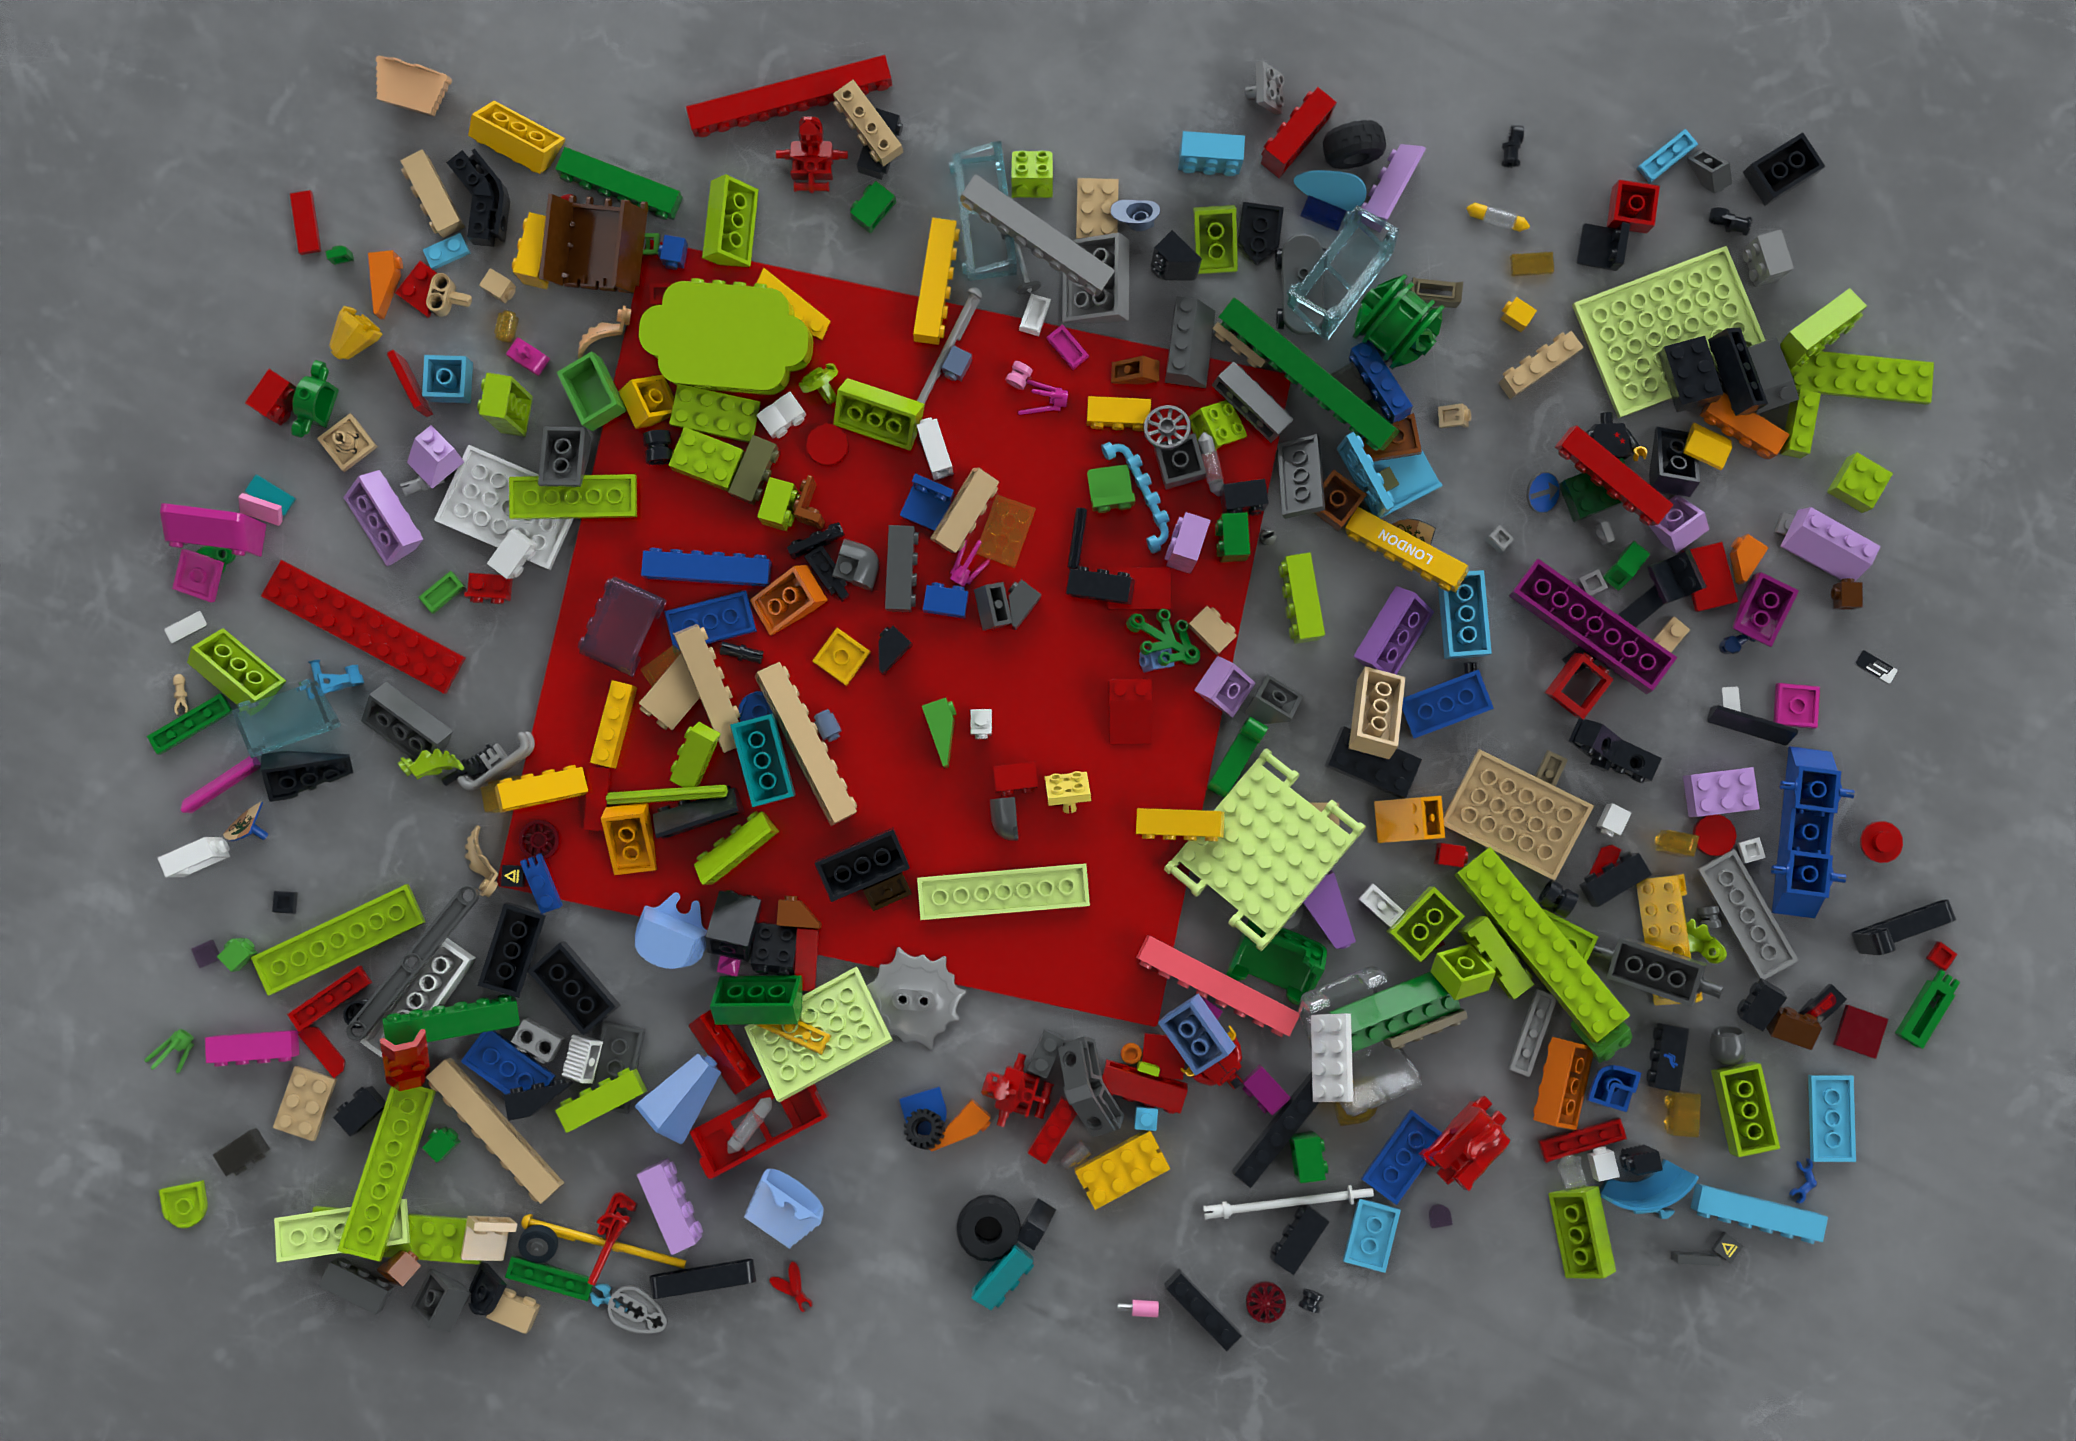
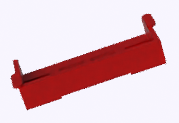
M813 1084L780 1102L793 1127L772 1137L763 1118L752 1110L761 1098H775L771 1088L692 1129L689 1133L702 1156L699 1163L706 1177L713 1179L827 1118L829 1112L817 1091L816 1085ZM751 1111L766 1141L748 1151L743 1146L740 1151L729 1154L727 1142L732 1136L739 1138L731 1121Z

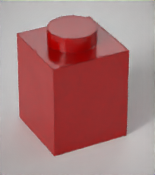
M1437 843L1434 864L1464 868V864H1467L1468 861L1466 846Z

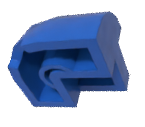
M1618 1065L1605 1066L1598 1070L1594 1076L1587 1100L1627 1112L1632 1094L1636 1093L1642 1073Z

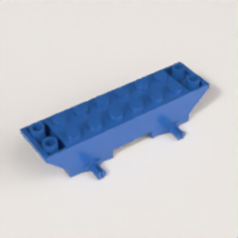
M1791 746L1788 748L1785 781L1781 780L1780 782L1782 786H1779L1780 789H1784L1777 865H1772L1771 869H1776L1771 870L1772 874H1776L1772 913L1815 919L1825 898H1829L1831 884L1833 882H1846V879L1838 878H1846V874H1838L1833 871V855H1830L1833 818L1834 813L1838 812V803L1841 797L1853 799L1855 791L1853 789H1842V771L1837 770L1833 754L1830 751Z

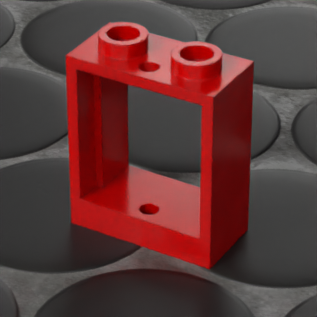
M1574 653L1544 693L1574 717L1584 720L1614 679L1608 675L1610 672L1605 667L1595 665L1593 663L1594 659L1590 655ZM1583 664L1601 679L1582 705L1579 706L1561 691L1580 665Z

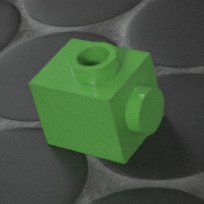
M232 938L224 945L225 949L217 957L231 972L240 971L251 960V957L257 955L258 952L254 949L255 945L249 939Z

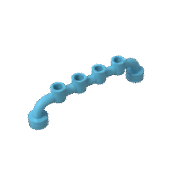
M1110 442L1101 445L1102 452L1107 460L1115 458L1116 452H1121L1125 456L1126 463L1135 477V482L1142 491L1145 503L1150 508L1153 519L1161 531V535L1158 538L1155 535L1146 538L1148 548L1152 554L1160 551L1161 545L1167 541L1169 536L1166 523L1170 519L1165 510L1160 512L1157 505L1161 503L1158 493L1156 491L1151 493L1148 485L1152 484L1151 478L1148 473L1142 474L1139 468L1143 465L1138 454L1133 456L1131 450L1123 444L1112 445Z

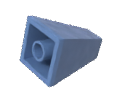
M696 1054L635 1105V1108L656 1133L679 1144H683L721 1074V1071L716 1067L717 1062L708 1055L704 1057Z

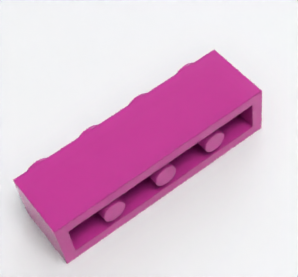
M297 1030L205 1037L206 1063H214V1067L227 1066L228 1062L235 1061L236 1065L249 1064V1060H257V1064L270 1063L271 1059L278 1058V1062L292 1061V1057L299 1055V1032Z

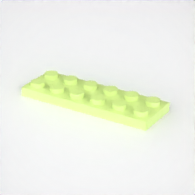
M401 1199L386 1246L410 1243L407 1199ZM351 1207L274 1218L276 1261L284 1262L344 1253L337 1251Z

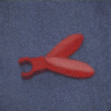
M792 1261L788 1268L789 1281L780 1277H771L769 1281L777 1290L795 1297L799 1304V1309L805 1312L806 1309L803 1308L802 1303L808 1302L809 1307H812L813 1302L803 1293L799 1266L796 1262Z

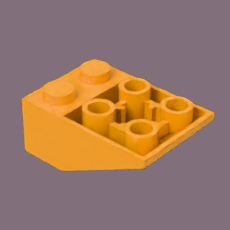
M1442 796L1374 801L1377 843L1445 838Z

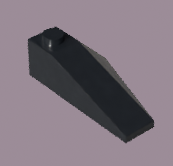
M295 751L261 754V773L269 802L292 799L297 797L298 793L307 789L310 791L314 790L321 783H330L353 773L350 754Z

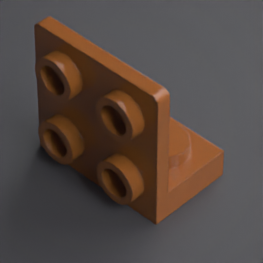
M808 475L807 480L803 479L800 491L802 494L800 499L795 500L793 506L794 515L799 522L823 530L825 521L822 515L819 514V510L809 507L816 488V482L813 476Z

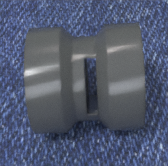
M1718 905L1697 908V913L1701 918L1699 926L1705 924L1708 929L1722 927L1721 920L1718 919Z

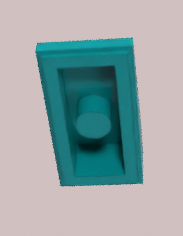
M257 474L245 489V492L253 497L282 506V515L284 516L296 500V498Z

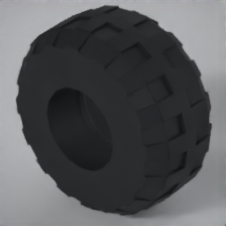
M1373 120L1353 121L1335 127L1326 133L1322 142L1325 160L1335 169H1350L1372 163L1379 159L1386 149L1383 128Z
M989 1194L978 1196L964 1206L959 1214L956 1230L959 1243L969 1256L979 1261L993 1262L1002 1259L1011 1252L1012 1247L1018 1242L1017 1239L1021 1225L1019 1216L1012 1204L1002 1197ZM988 1216L994 1217L1002 1226L1000 1234L993 1239L982 1238L975 1228L978 1220Z

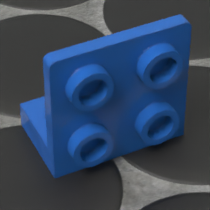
M915 473L912 479L913 486L900 516L935 531L953 500L954 490Z

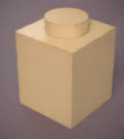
M491 268L479 284L486 293L504 304L512 299L515 294L516 286L514 283Z

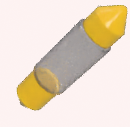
M1476 202L1466 208L1470 217L1480 219L1495 226L1518 232L1530 228L1529 223L1524 217L1512 212Z

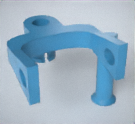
M321 660L308 662L311 664L315 683H305L308 699L347 687L364 684L363 675L360 674L358 665L347 666L344 668L346 674L335 675L322 674L319 663ZM323 679H328L329 683H324ZM310 688H316L317 692L312 693Z

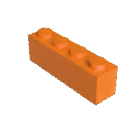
M1725 393L1717 402L1706 404L1699 415L1704 418L1707 424L1715 425L1722 429L1721 432L1730 437L1733 436L1739 440L1742 446L1752 448L1757 451L1758 456L1764 459H1771L1777 456L1790 435L1755 412L1749 415L1735 416L1729 397Z

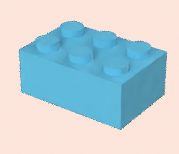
M1183 131L1179 149L1178 170H1183L1184 173L1199 171L1207 175L1224 173L1225 176H1235L1239 174L1244 160L1245 136Z

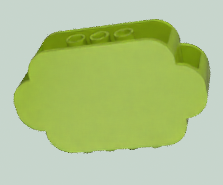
M692 278L691 282L679 281L667 288L663 295L662 305L650 307L644 312L639 325V340L642 347L658 359L660 372L675 385L682 384L714 391L774 395L785 389L790 380V372L805 368L813 354V337L810 330L800 319L795 317L794 309L787 298L780 291L767 288L766 284L756 283L752 287L746 286L744 282H733V285H727L725 281L712 280V283H704L703 279Z

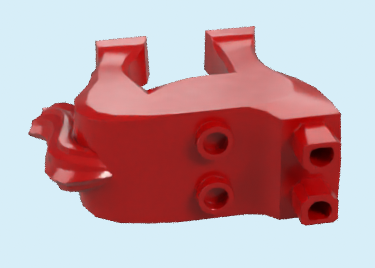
M1481 1096L1476 1101H1470L1429 1148L1423 1149L1419 1153L1429 1166L1435 1167L1437 1165L1440 1168L1436 1173L1447 1185L1455 1180L1463 1190L1470 1191L1473 1183L1510 1143V1139L1501 1127L1507 1118L1499 1110H1496L1491 1116L1485 1112L1492 1105L1486 1096Z

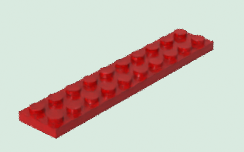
M283 560L279 562L261 594V597L443 694L448 692L466 657Z

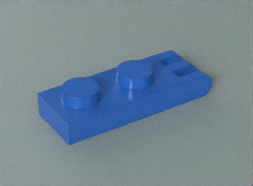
M540 853L536 855L538 863L534 856L528 858L529 864L526 859L521 860L520 863L540 913L543 914L560 908L563 904L544 857Z

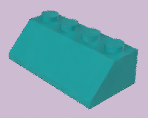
M774 713L731 724L752 807L795 796L796 793Z

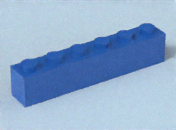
M649 548V551H643L641 576L645 579L767 587L770 585L772 562L765 555H754V558H748L745 554L734 553L733 556H725V553L712 552V555H704L703 551L696 550L691 551V554H687L679 549H670V552H662L660 548Z

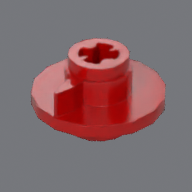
M1871 822L1862 831L1860 847L1864 855L1871 861L1888 863L1895 860L1901 853L1903 837L1899 829L1889 822Z

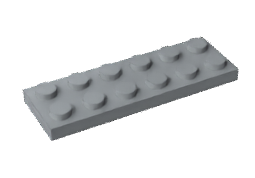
M1735 849L1696 869L1716 906H1719L1721 915L1758 980L1760 978L1765 980L1799 961Z

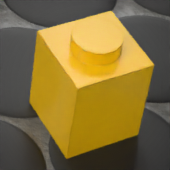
M1516 297L1512 302L1508 301L1503 307L1502 312L1504 314L1501 320L1522 332L1537 310Z

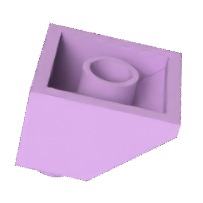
M430 425L414 438L407 463L433 489L462 465L464 461L457 451Z
M1675 495L1669 500L1674 505L1658 525H1649V527L1664 546L1674 553H1678L1707 532L1709 527L1705 512L1681 496Z
M1217 656L1194 691L1233 718L1256 683L1234 663Z

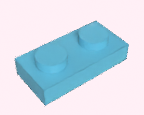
M461 233L423 249L426 259L433 270L471 254Z

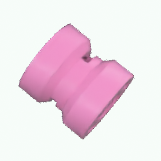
M1015 361L1012 365V372L1007 375L1005 380L1012 386L1023 390L1026 385V379L1031 376L1033 370L1026 364Z

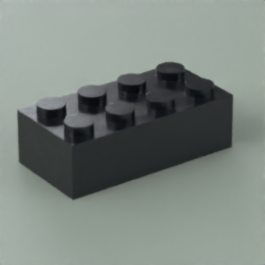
M1345 726L1341 727L1325 767L1398 798H1407L1422 759L1400 749H1396L1390 759L1349 749L1351 729Z
M560 942L528 970L529 974L582 1035L589 1034L621 1006L567 942Z

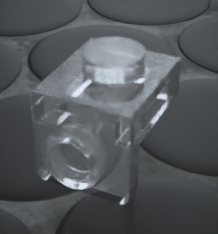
M1567 1155L1562 1157L1558 1163L1557 1168L1565 1191L1587 1186L1580 1165L1582 1161L1580 1156Z

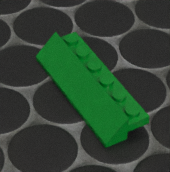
M1429 971L1332 1010L1329 1014H1351L1353 1053L1461 1008L1459 1001L1454 1000Z

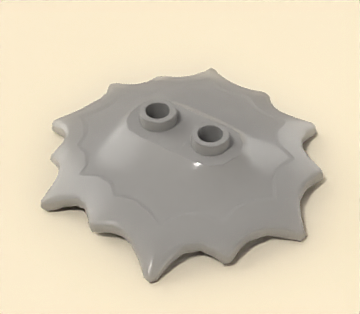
M900 947L896 949L893 961L890 964H880L877 977L874 981L867 984L890 1035L898 1036L903 1043L909 1041L919 1042L930 1050L933 1049L935 1036L945 1032L946 1025L949 1022L959 1020L956 1008L959 1001L966 994V990L960 989L955 985V975L948 972L946 956L930 961L925 955L910 956ZM905 996L907 1001L903 1003L899 1000V997ZM925 997L928 999V1003L922 1004L920 999Z

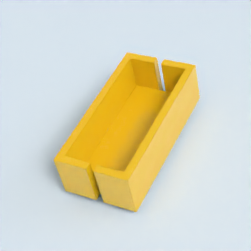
M1143 1130L1078 1165L1074 1170L1096 1210L1170 1170V1167L1152 1132Z

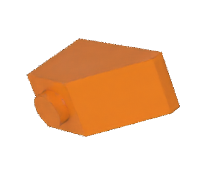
M1749 534L1742 537L1738 536L1732 543L1731 547L1733 549L1729 554L1735 582L1738 585L1747 582L1769 548Z

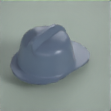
M1120 200L1111 206L1110 212L1114 219L1126 223L1132 230L1145 231L1154 226V221L1160 214V207L1153 201Z

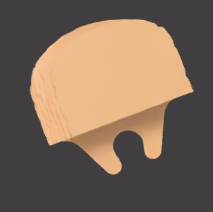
M377 56L376 92L378 93L376 99L396 107L435 117L439 104H441L445 92L448 91L452 79L444 73L434 71L419 64H410L394 57Z

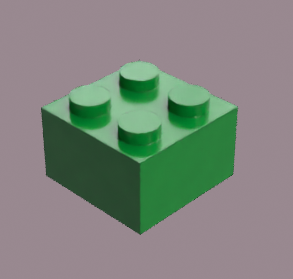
M1248 512L1222 514L1219 520H1217L1215 536H1219V541L1216 544L1217 557H1220L1221 562L1246 561L1249 557Z
M1314 1131L1295 1133L1289 1140L1294 1177L1300 1184L1326 1180L1325 1174H1328V1165L1322 1156V1152H1325L1324 1140Z

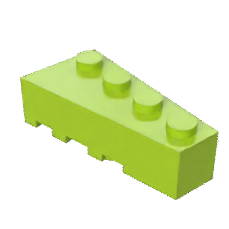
M1476 916L1458 930L1467 944H1471L1495 970L1494 979L1509 999L1515 1000L1534 985L1531 980L1533 978L1531 973L1521 966L1518 956L1509 949L1507 942L1498 933L1487 916Z

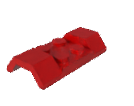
M425 1029L419 1031L414 1041L394 1045L385 1038H381L380 1046L386 1083L398 1091L421 1087L426 1077L430 1074Z

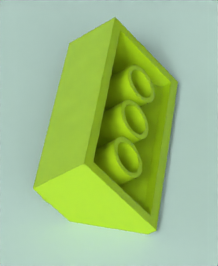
M727 174L711 180L702 258L718 265L751 266L759 189Z
M847 378L837 390L833 425L911 450L918 433L917 424H920L923 418L925 404Z
M224 628L192 646L187 663L250 716L265 707L286 683L284 678Z
M1581 1186L1548 1193L1565 1277L1604 1279L1616 1272L1599 1186Z

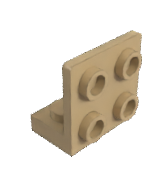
M467 1216L461 1259L503 1261L508 1232H516L517 1223L510 1217Z

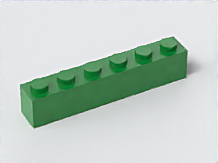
M564 147L555 168L560 179L568 183L574 181L586 190H591L592 188L604 197H615L620 203L621 200H630L632 204L640 207L642 201L648 202V210L654 212L657 217L663 220H667V218L675 219L683 199L680 191L567 147Z
M507 994L500 995L496 999L480 998L473 1003L457 1002L454 1006L450 1007L440 1005L433 1007L432 1010L423 1011L417 1009L410 1011L409 1014L400 1015L399 1013L388 1015L387 1018H382L385 1039L394 1045L414 1041L421 1029H425L427 1042L520 1026L516 997Z

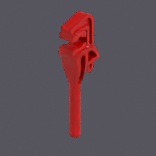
M618 1192L612 1196L605 1214L596 1222L600 1224L597 1233L599 1235L606 1234V1242L587 1282L591 1285H596L614 1243L631 1222V1217L623 1216L622 1213L616 1212L618 1206L619 1208H627V1210L635 1212L638 1205L637 1202L624 1193Z

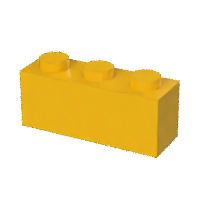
M1088 396L1087 426H1091L1092 429H1103V426L1112 427L1113 430H1124V427L1133 428L1134 431H1144L1145 419L1151 411V399Z

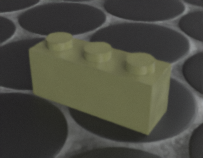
M752 435L728 491L732 497L755 505L756 501H760L763 494L761 488L764 482H768L771 476L770 467L772 463H776L780 452L777 445Z

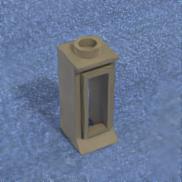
M1415 277L1410 281L1415 284L1412 291L1426 303L1433 299L1435 301L1433 306L1443 305L1445 307L1457 308L1462 302L1463 282L1437 281ZM1423 288L1451 291L1452 293L1451 296L1419 293V290Z

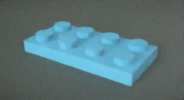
M1808 1075L1810 1160L1813 1162H1856L1854 1076Z

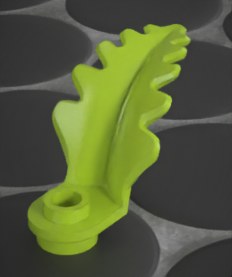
M438 748L434 749L433 754L428 750L422 751L414 763L410 758L405 759L404 757H401V761L397 763L407 777L413 774L417 780L428 775H438L442 773V769L452 770L457 768L461 771L464 770V766L456 759L454 754L450 755L449 751H444V754H442Z
M1694 919L1686 923L1690 953L1699 952L1713 964L1721 963L1726 959V949L1715 937L1709 934L1707 925L1702 924L1696 927Z

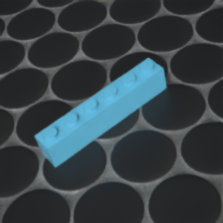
M1698 1183L1695 1184L1690 1207L1697 1211L1698 1216L1710 1218L1711 1215L1718 1216L1719 1221L1731 1223V1220L1738 1221L1739 1226L1752 1229V1225L1758 1226L1760 1231L1770 1234L1775 1230L1780 1232V1236L1791 1239L1794 1238V1235L1799 1236L1801 1241L1814 1244L1815 1241L1823 1242L1828 1220L1827 1216L1820 1213Z

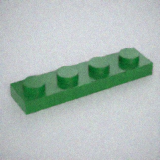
M219 693L151 733L147 738L156 754L161 755L234 711L225 695Z
M515 1255L511 1256L505 1276L507 1279L584 1301L589 1300L593 1285L587 1283L589 1280L588 1276L543 1263L530 1262L525 1258Z

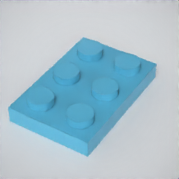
M1358 1198L1343 1261L1386 1273L1401 1209Z

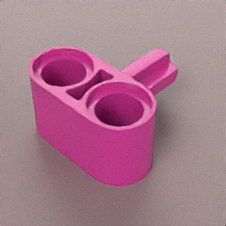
M518 337L506 353L509 358L537 376H540L550 361L548 356Z

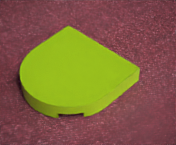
M204 1180L159 1189L163 1216L177 1228L191 1227L204 1218L208 1207Z

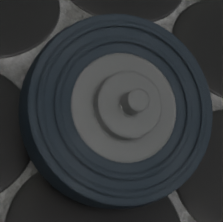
M533 1225L525 1229L518 1242L520 1254L526 1260L534 1263H543L550 1260L558 1248L556 1233L543 1225Z

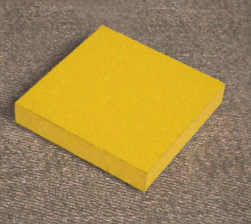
M836 628L813 659V662L847 686L871 654V651L839 628Z

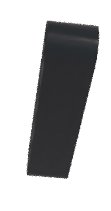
M753 1259L681 1269L649 1276L652 1299L756 1282Z

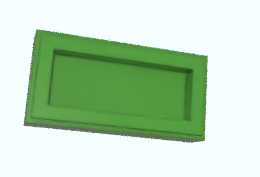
M450 571L418 598L434 614L466 587Z

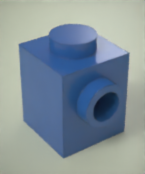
M664 235L663 245H660L658 249V257L666 268L672 270L684 268L688 250L686 239Z

